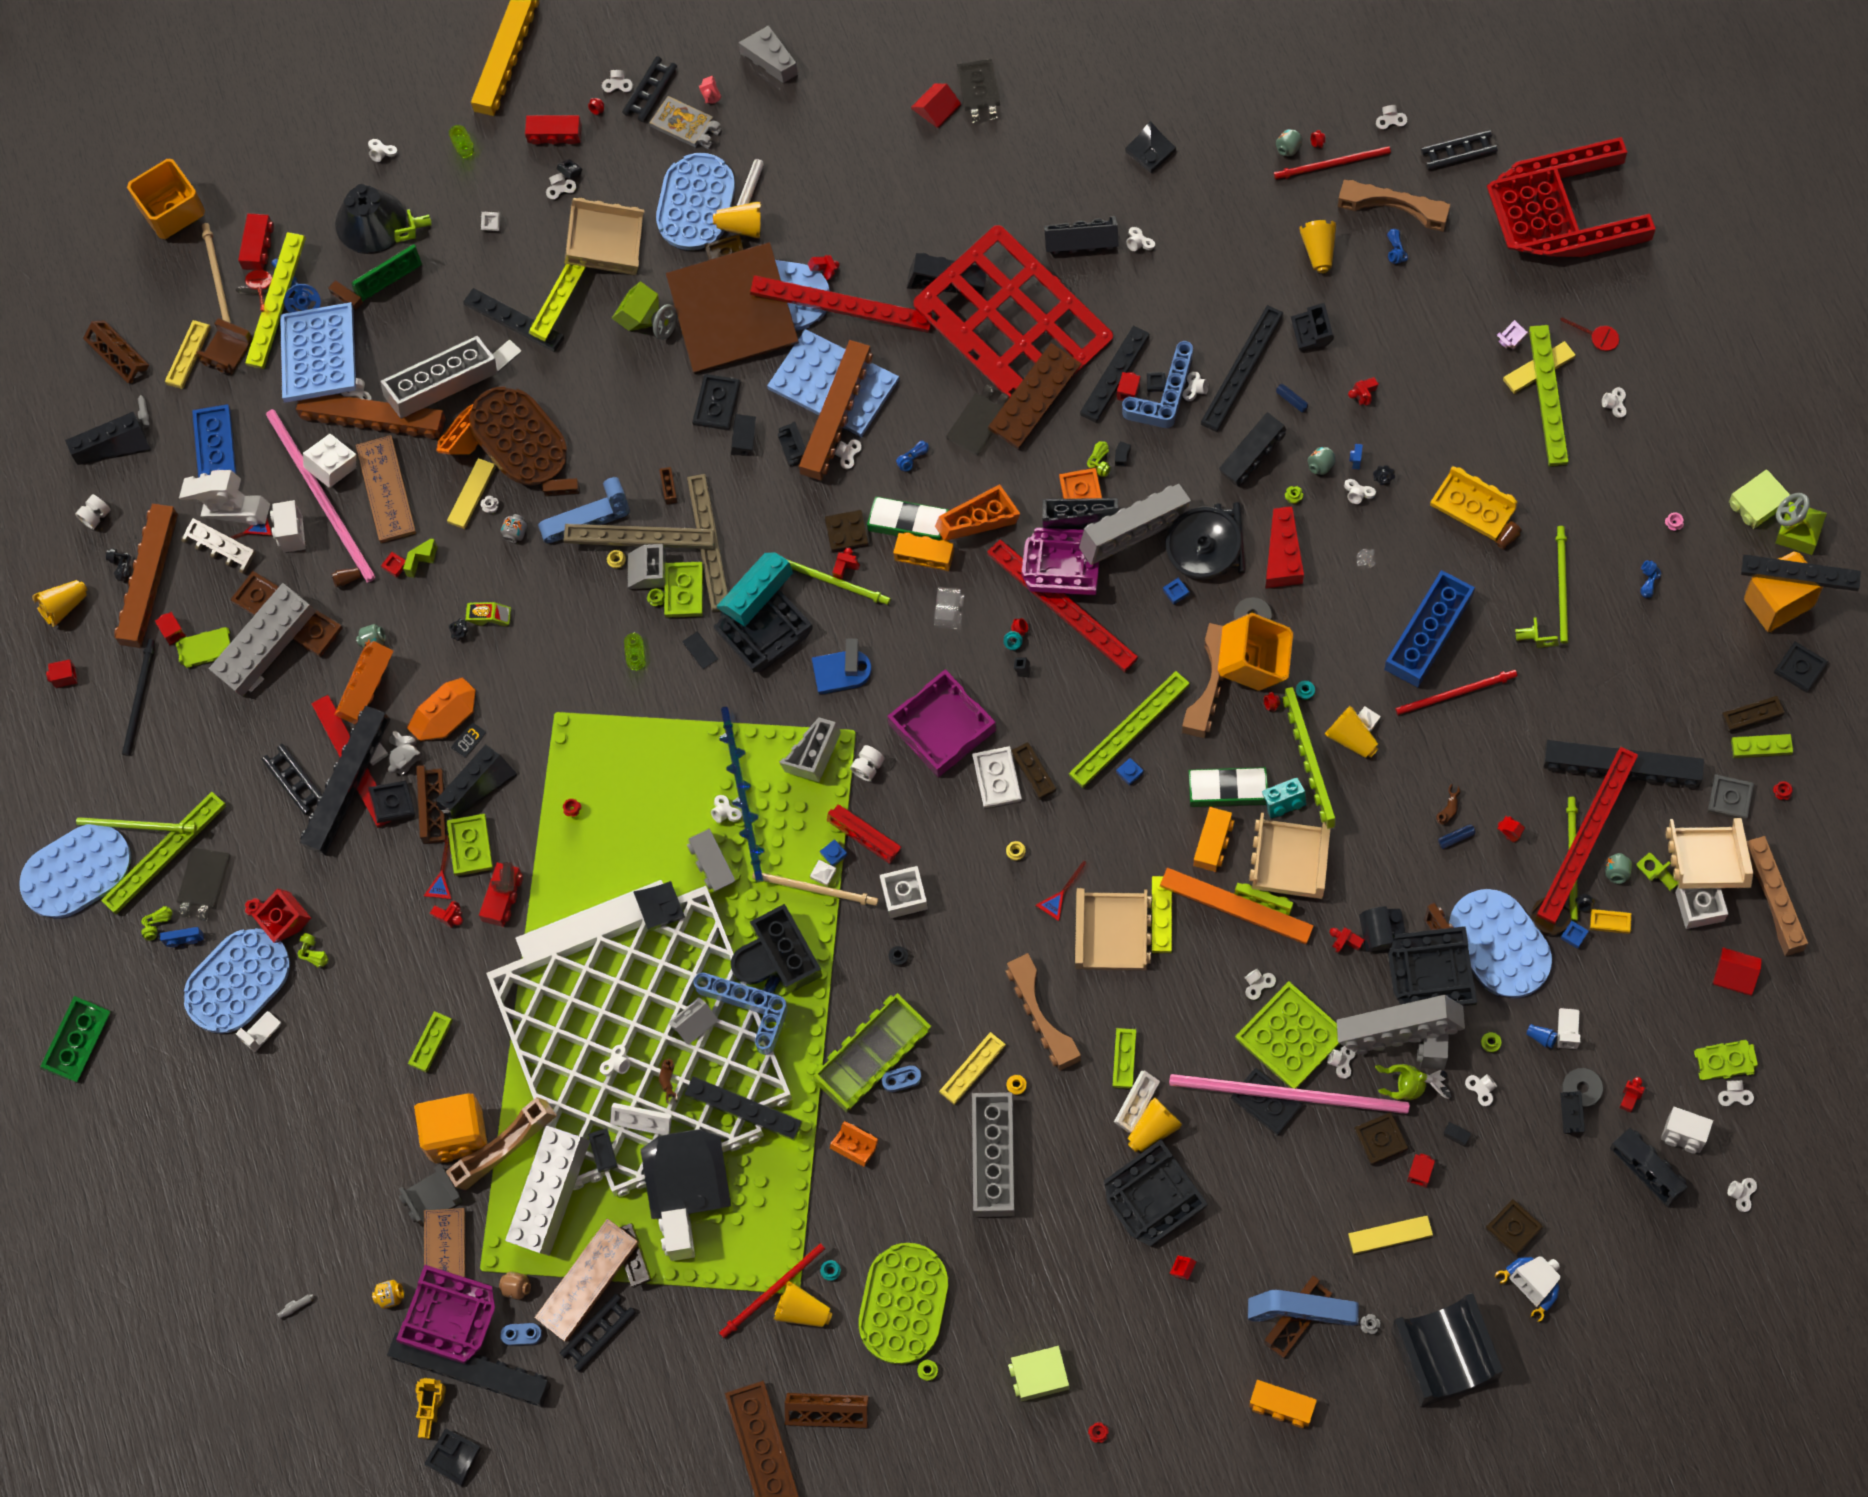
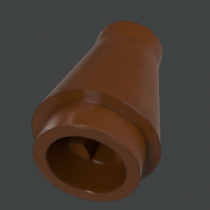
M1512 521L1508 524L1506 523L1495 544L1504 550L1510 543L1521 536L1522 529Z
M357 567L335 570L334 573H331L336 588H342L361 578Z

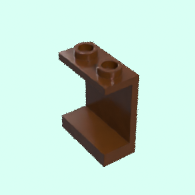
M217 318L214 323L218 330L205 352L198 350L197 355L203 365L207 367L213 366L221 373L227 372L232 375L253 338L248 330Z

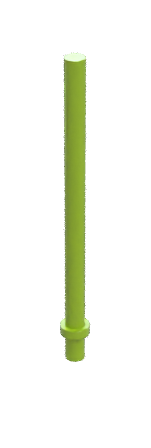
M1558 526L1555 539L1558 543L1560 643L1566 644L1568 643L1565 553L1567 536H1565V527Z
M788 560L791 568L795 571L873 599L875 603L881 602L889 605L891 598L881 595V592L877 591L875 593Z
M1568 797V808H1566V814H1568L1569 849L1576 837V814L1578 813V808H1576L1575 797ZM1577 880L1569 894L1571 921L1573 922L1578 921L1577 902H1575V899L1578 897Z
M94 818L76 819L77 825L91 824L115 828L177 831L180 834H185L186 832L196 833L197 831L196 825H188L185 822L173 824Z

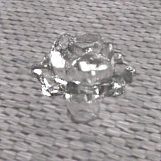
M1362 549L1357 554V566L1367 564L1369 568L1375 565V562L1372 560L1375 554L1374 549Z

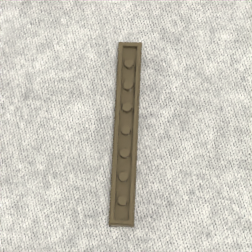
M701 474L687 477L696 528L714 529L715 531L714 549L700 550L712 612H717L720 610L716 606L728 592L706 475Z
M565 524L564 543L619 546L663 544L664 547L714 549L715 531L714 529Z

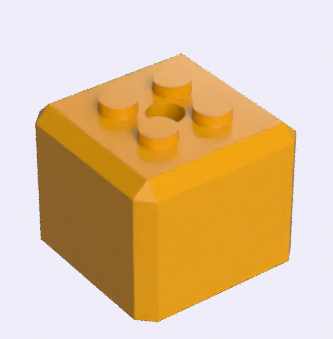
M165 159L128 183L127 188L137 208L160 239H167L204 216L205 209L196 190L173 159Z
M1792 552L1783 558H1778L1780 560L1807 563L1798 552ZM1752 577L1746 590L1744 601L1765 630L1771 632L1814 607L1823 587Z
M1254 613L1227 623L1222 627L1218 673L1224 678L1258 691L1289 678L1293 641L1292 630L1290 627Z
M467 1093L418 1103L414 1106L420 1147L433 1163L451 1162L455 1159L464 1158L487 1145L482 1107L474 1094Z

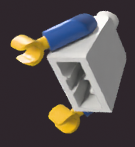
M1540 1256L1535 1259L1532 1257L1518 1258L1506 1267V1271H1498L1495 1278L1504 1275L1505 1279L1500 1282V1285H1504L1508 1281V1276L1511 1275L1510 1280L1536 1307L1540 1305L1539 1309H1535L1531 1313V1317L1534 1312L1541 1314V1318L1537 1321L1539 1322L1543 1319L1545 1310L1548 1311L1558 1298L1559 1285L1557 1282L1560 1279V1275L1556 1271L1560 1269V1265L1554 1259L1547 1262Z

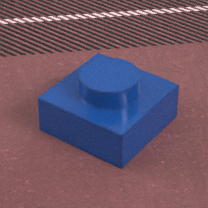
M1355 444L1354 451H1350L1349 461L1353 462L1352 469L1360 470L1362 444Z
M1179 578L1163 587L1164 593L1173 605L1189 595V591Z
M1129 758L1116 770V773L1130 786L1143 774V770Z
M835 839L820 851L824 859L833 867L847 856V852Z
M1571 921L1562 934L1561 939L1578 949L1589 931Z

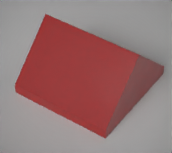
M934 84L911 109L936 128H939L961 106V102L948 84Z
M1723 947L1712 985L1752 996L1760 973L1762 959Z

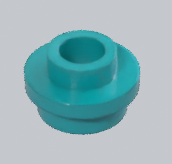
M1015 631L1008 632L1003 639L1005 647L1010 650L1018 649L1022 645V636ZM1010 638H1015L1016 641L1011 642Z
M1301 681L1297 684L1296 694L1299 698L1306 700L1313 697L1315 687L1311 682ZM1307 687L1309 690L1305 692L1302 688Z
M829 1260L822 1264L820 1272L825 1280L833 1281L840 1276L841 1268L836 1261ZM833 1268L835 1271L833 1274H828L827 1270Z

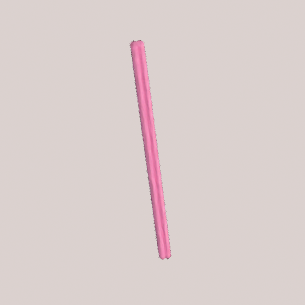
M271 409L266 413L267 418L366 582L373 581L375 579L374 573L315 476L303 467L302 454L276 411Z
M1174 1074L1170 1075L1169 1081L1170 1086L1405 1114L1409 1112L1410 1106L1408 1102Z

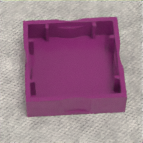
M946 669L926 684L917 695L906 700L887 716L889 726L938 778L996 731L995 721L978 703L966 694L963 687Z

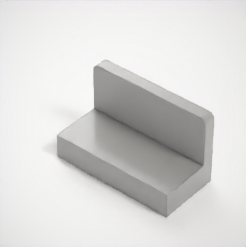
M698 998L668 1023L679 1033L685 1043L689 1045L714 1025L718 1019L707 1003Z

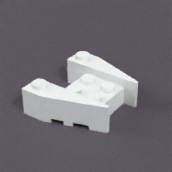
M232 470L211 471V475L208 476L206 473L200 475V478L193 476L184 478L179 496L180 500L197 499L204 504L201 512L202 518L246 523L254 526L265 524L270 503L262 496H245L238 490L241 478Z

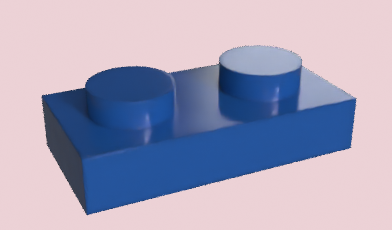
M199 927L160 933L161 942L171 948L183 943L196 944L198 941L204 940L203 932Z

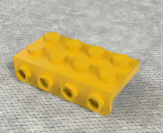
M1454 466L1451 467L1447 478L1430 502V506L1494 541L1499 537L1518 504L1512 495L1504 494L1495 486H1489L1480 478L1473 477L1462 468Z

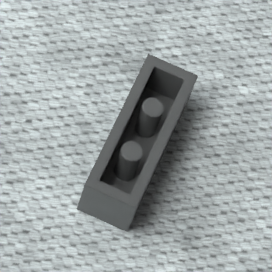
M846 639V676H858V639Z

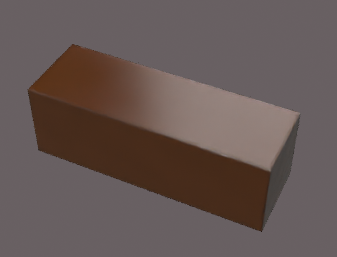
M336 280L328 288L330 294L343 303L351 302L355 311L363 304L361 297Z
M671 467L661 468L659 470L666 505L677 503Z
M578 479L547 480L543 482V493L545 496L579 494Z

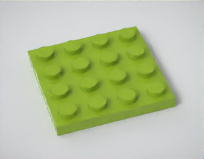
M1289 981L1235 1036V1039L1289 1088L1297 1089L1329 1056L1331 1051L1340 1044L1338 1043L1337 1023Z

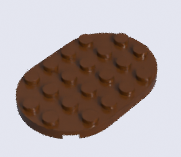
M501 386L485 391L476 399L469 417L471 432L479 445L504 475L520 484L540 485L547 480H552L559 474L566 459L567 448L564 437L530 395L519 389L514 390Z

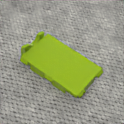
M224 627L180 638L179 642L175 643L180 664L189 668L192 665L205 664L206 661H215L231 643L228 635L230 634L229 628Z
M1741 1040L1739 1043L1732 1042L1725 1045L1721 1043L1706 1046L1694 1051L1700 1069L1699 1078L1702 1081L1722 1077L1724 1079L1731 1078L1730 1076L1742 1074L1751 1075L1754 1074V1069L1758 1067L1754 1045H1749L1747 1040Z

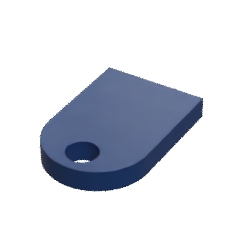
M846 651L812 657L818 694L847 690L864 685L871 676V663L868 657L858 651V665L865 664L867 666L864 671L858 670V676L845 675Z

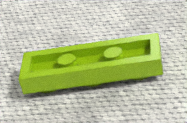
M1791 734L1732 737L1731 739L1733 758L1793 754Z
M1237 883L1235 895L1290 916L1293 902L1289 899L1274 896L1268 891L1252 889V886L1249 884Z
M435 1011L433 1012L408 1062L409 1066L425 1073L428 1072L453 1022L452 1018Z
M1116 1028L1113 1088L1132 1089L1136 1029Z

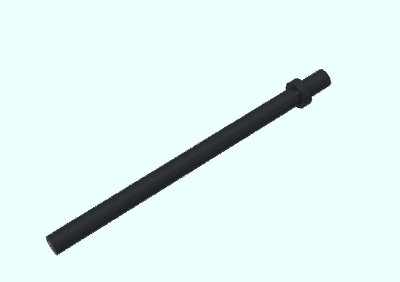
M148 639L146 649L143 650V663L122 751L124 756L130 755L151 658L155 653L153 650L155 640Z

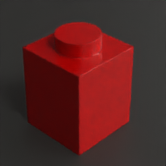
M1122 372L1117 389V400L1124 401L1128 397L1137 398L1140 388V376L1132 372Z
M172 612L163 614L159 619L155 620L169 646L179 641L180 638L186 637Z
M70 659L48 664L47 680L55 688L77 684L76 668Z
M1415 1154L1407 1182L1426 1188L1435 1160H1432L1426 1154Z

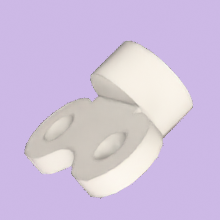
M611 70L610 79L603 81L602 88L607 93L613 92L615 89H620L627 93L632 90L633 83L629 79H624L623 70ZM625 83L629 84L628 88H624ZM611 84V87L607 88L606 85Z
M1396 105L1382 107L1383 116L1378 117L1376 120V126L1381 130L1386 129L1391 124L1402 127L1406 124L1407 117L1403 113H1397ZM1399 117H1401V118L1403 119L1402 122H1399V121H1398V118H1399ZM1384 120L1385 125H1381L1380 121Z
M372 139L368 143L371 149L369 156L376 162H380L385 155L392 157L397 154L395 146H385L380 140Z
M562 173L556 174L549 178L552 186L548 187L546 195L549 199L555 200L562 192L573 193L576 190V184L573 180L565 181ZM568 184L572 185L571 189L567 188ZM555 191V195H551L550 192Z
M1132 227L1129 229L1128 234L1130 238L1127 239L1126 244L1131 251H1136L1141 247L1146 250L1154 248L1155 242L1150 238L1144 237L1139 228Z
M1198 372L1189 373L1187 376L1189 385L1182 395L1186 401L1194 400L1196 393L1207 394L1209 388L1207 379H1201Z
M356 378L355 391L341 393L346 397L364 399V396L366 400H371L370 394L364 391L365 382L359 378Z
M1617 387L1612 391V394L1605 393L1602 398V406L1612 408V412L1617 418H1622L1626 415V408L1622 403L1626 397L1625 391Z
M851 440L848 445L842 441L837 445L835 455L841 457L840 465L844 469H850L854 465L853 456L861 450V443L858 440Z
M1353 479L1345 481L1344 487L1350 491L1347 498L1351 503L1359 504L1363 497L1371 499L1375 496L1376 491L1374 488L1360 486Z
M718 795L715 797L714 805L716 807L711 810V815L716 822L721 823L726 818L732 822H737L741 819V811L731 807L726 796Z
M1258 969L1250 972L1245 977L1250 984L1246 988V996L1251 1000L1259 998L1263 988H1271L1275 985V976L1271 973H1265L1262 976ZM1266 978H1270V983L1266 982ZM1252 989L1255 990V995L1251 994Z
M623 1045L615 1046L612 1049L611 1058L601 1064L600 1072L603 1075L608 1076L614 1070L620 1074L628 1071L630 1061L624 1058L626 1048Z
M1345 1046L1340 1051L1335 1049L1331 1051L1327 1063L1337 1067L1336 1073L1338 1077L1345 1079L1351 1075L1349 1061L1354 1058L1355 1052L1347 1049ZM1346 1050L1350 1051V1055L1346 1054ZM1342 1068L1345 1069V1074L1342 1073Z
M1488 1074L1482 1079L1474 1075L1467 1077L1465 1085L1469 1090L1477 1092L1479 1103L1483 1106L1491 1105L1493 1095L1490 1092L1497 1087L1493 1079ZM1472 1080L1476 1082L1474 1086L1470 1084ZM1488 1096V1101L1485 1102L1483 1097Z
M1727 1081V1091H1722L1718 1095V1102L1723 1106H1729L1734 1101H1738L1743 1105H1750L1754 1100L1752 1092L1743 1090V1081ZM1748 1095V1100H1744L1743 1096ZM1723 1096H1728V1100L1723 1101Z
M1752 1178L1744 1179L1742 1184L1737 1181H1733L1730 1184L1727 1192L1728 1196L1737 1199L1736 1207L1740 1212L1750 1210V1195L1756 1191L1757 1184Z

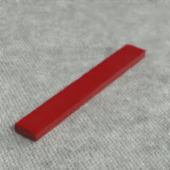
M326 695L311 704L339 757H341L342 748L348 743L350 734L341 718L334 715L336 708L329 695ZM367 768L357 790L376 826L379 828L391 821L381 823L376 821L368 788L377 785Z

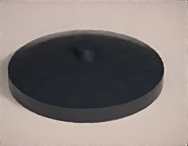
M1197 507L1186 511L1172 523L1166 537V550L1172 565L1183 575L1194 579H1211L1225 573L1238 559L1242 546L1240 530L1234 519L1226 512L1213 507Z

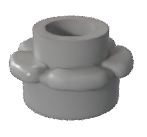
M1368 1314L1360 1320L1361 1330L1364 1333L1375 1334L1378 1332L1380 1320L1376 1319L1375 1315Z

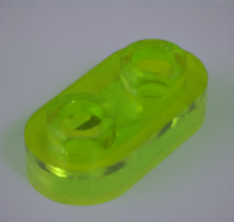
M461 125L451 127L449 137L457 154L463 158L470 157L474 153V146L465 127Z
M630 633L624 639L626 663L630 669L640 670L645 665L644 643L639 634ZM633 657H638L636 661L632 660Z

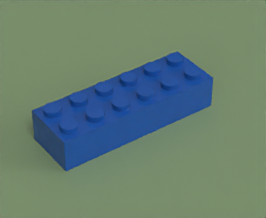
M1441 570L1387 658L1384 670L1419 687L1471 601L1475 587Z

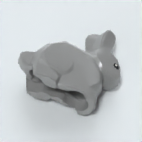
M397 731L392 732L389 742L398 747L391 751L388 771L404 775L416 761L422 759V753L415 747L417 742L415 738L401 736Z

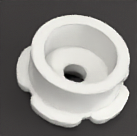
M486 496L481 501V507L484 512L492 514L497 511L499 504L497 498Z

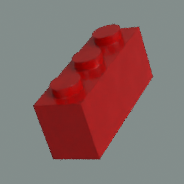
M579 115L526 116L525 136L528 143L535 145L540 143H581L582 123Z
M247 213L238 259L242 269L264 270V265L268 262L267 250L271 246L270 234L274 231V223L271 222L269 215Z
M497 862L479 913L482 922L504 927L505 923L509 921L511 905L517 899V887L521 886L523 881V875L518 867Z

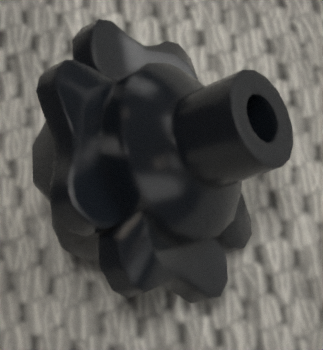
M1380 465L1373 472V479L1379 482L1380 485L1390 484L1391 480L1395 478V470L1388 465Z
M459 618L456 622L449 625L452 639L459 641L460 638L466 636L468 627L465 620Z

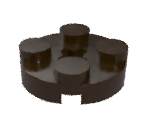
M1544 897L1539 899L1533 906L1531 920L1542 934L1555 937L1563 933L1570 924V908L1565 902L1556 923L1548 922L1537 916L1545 899Z

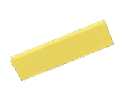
M192 321L167 375L166 385L180 389L184 388L198 357L197 351H201L211 329L210 325Z
M1565 341L1552 348L1555 369L1575 358L1574 352ZM1533 360L1503 378V381L1513 394L1536 381Z
M478 458L447 519L449 524L462 529L466 528L496 468L495 464Z
M990 1032L942 1087L939 1093L955 1105L1006 1047V1044Z
M1428 1216L1348 1233L1353 1255L1433 1236Z

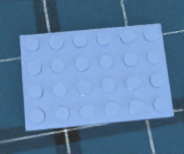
M351 302L281 314L282 399L284 403L356 390L354 316Z
M805 329L798 339L799 343L793 346L767 385V388L820 415L846 349ZM873 363L867 364L866 377L860 382V392L858 396L855 395L854 407L852 411L848 412V422L846 427H843L860 437L863 436L899 381V376Z

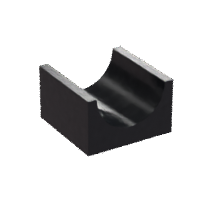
M1473 1293L1465 1295L1458 1302L1439 1311L1416 1318L1404 1319L1400 1317L1394 1320L1391 1331L1420 1407L1499 1381L1503 1369Z

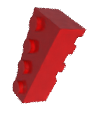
M1292 506L1273 509L1265 589L1303 584L1304 572Z

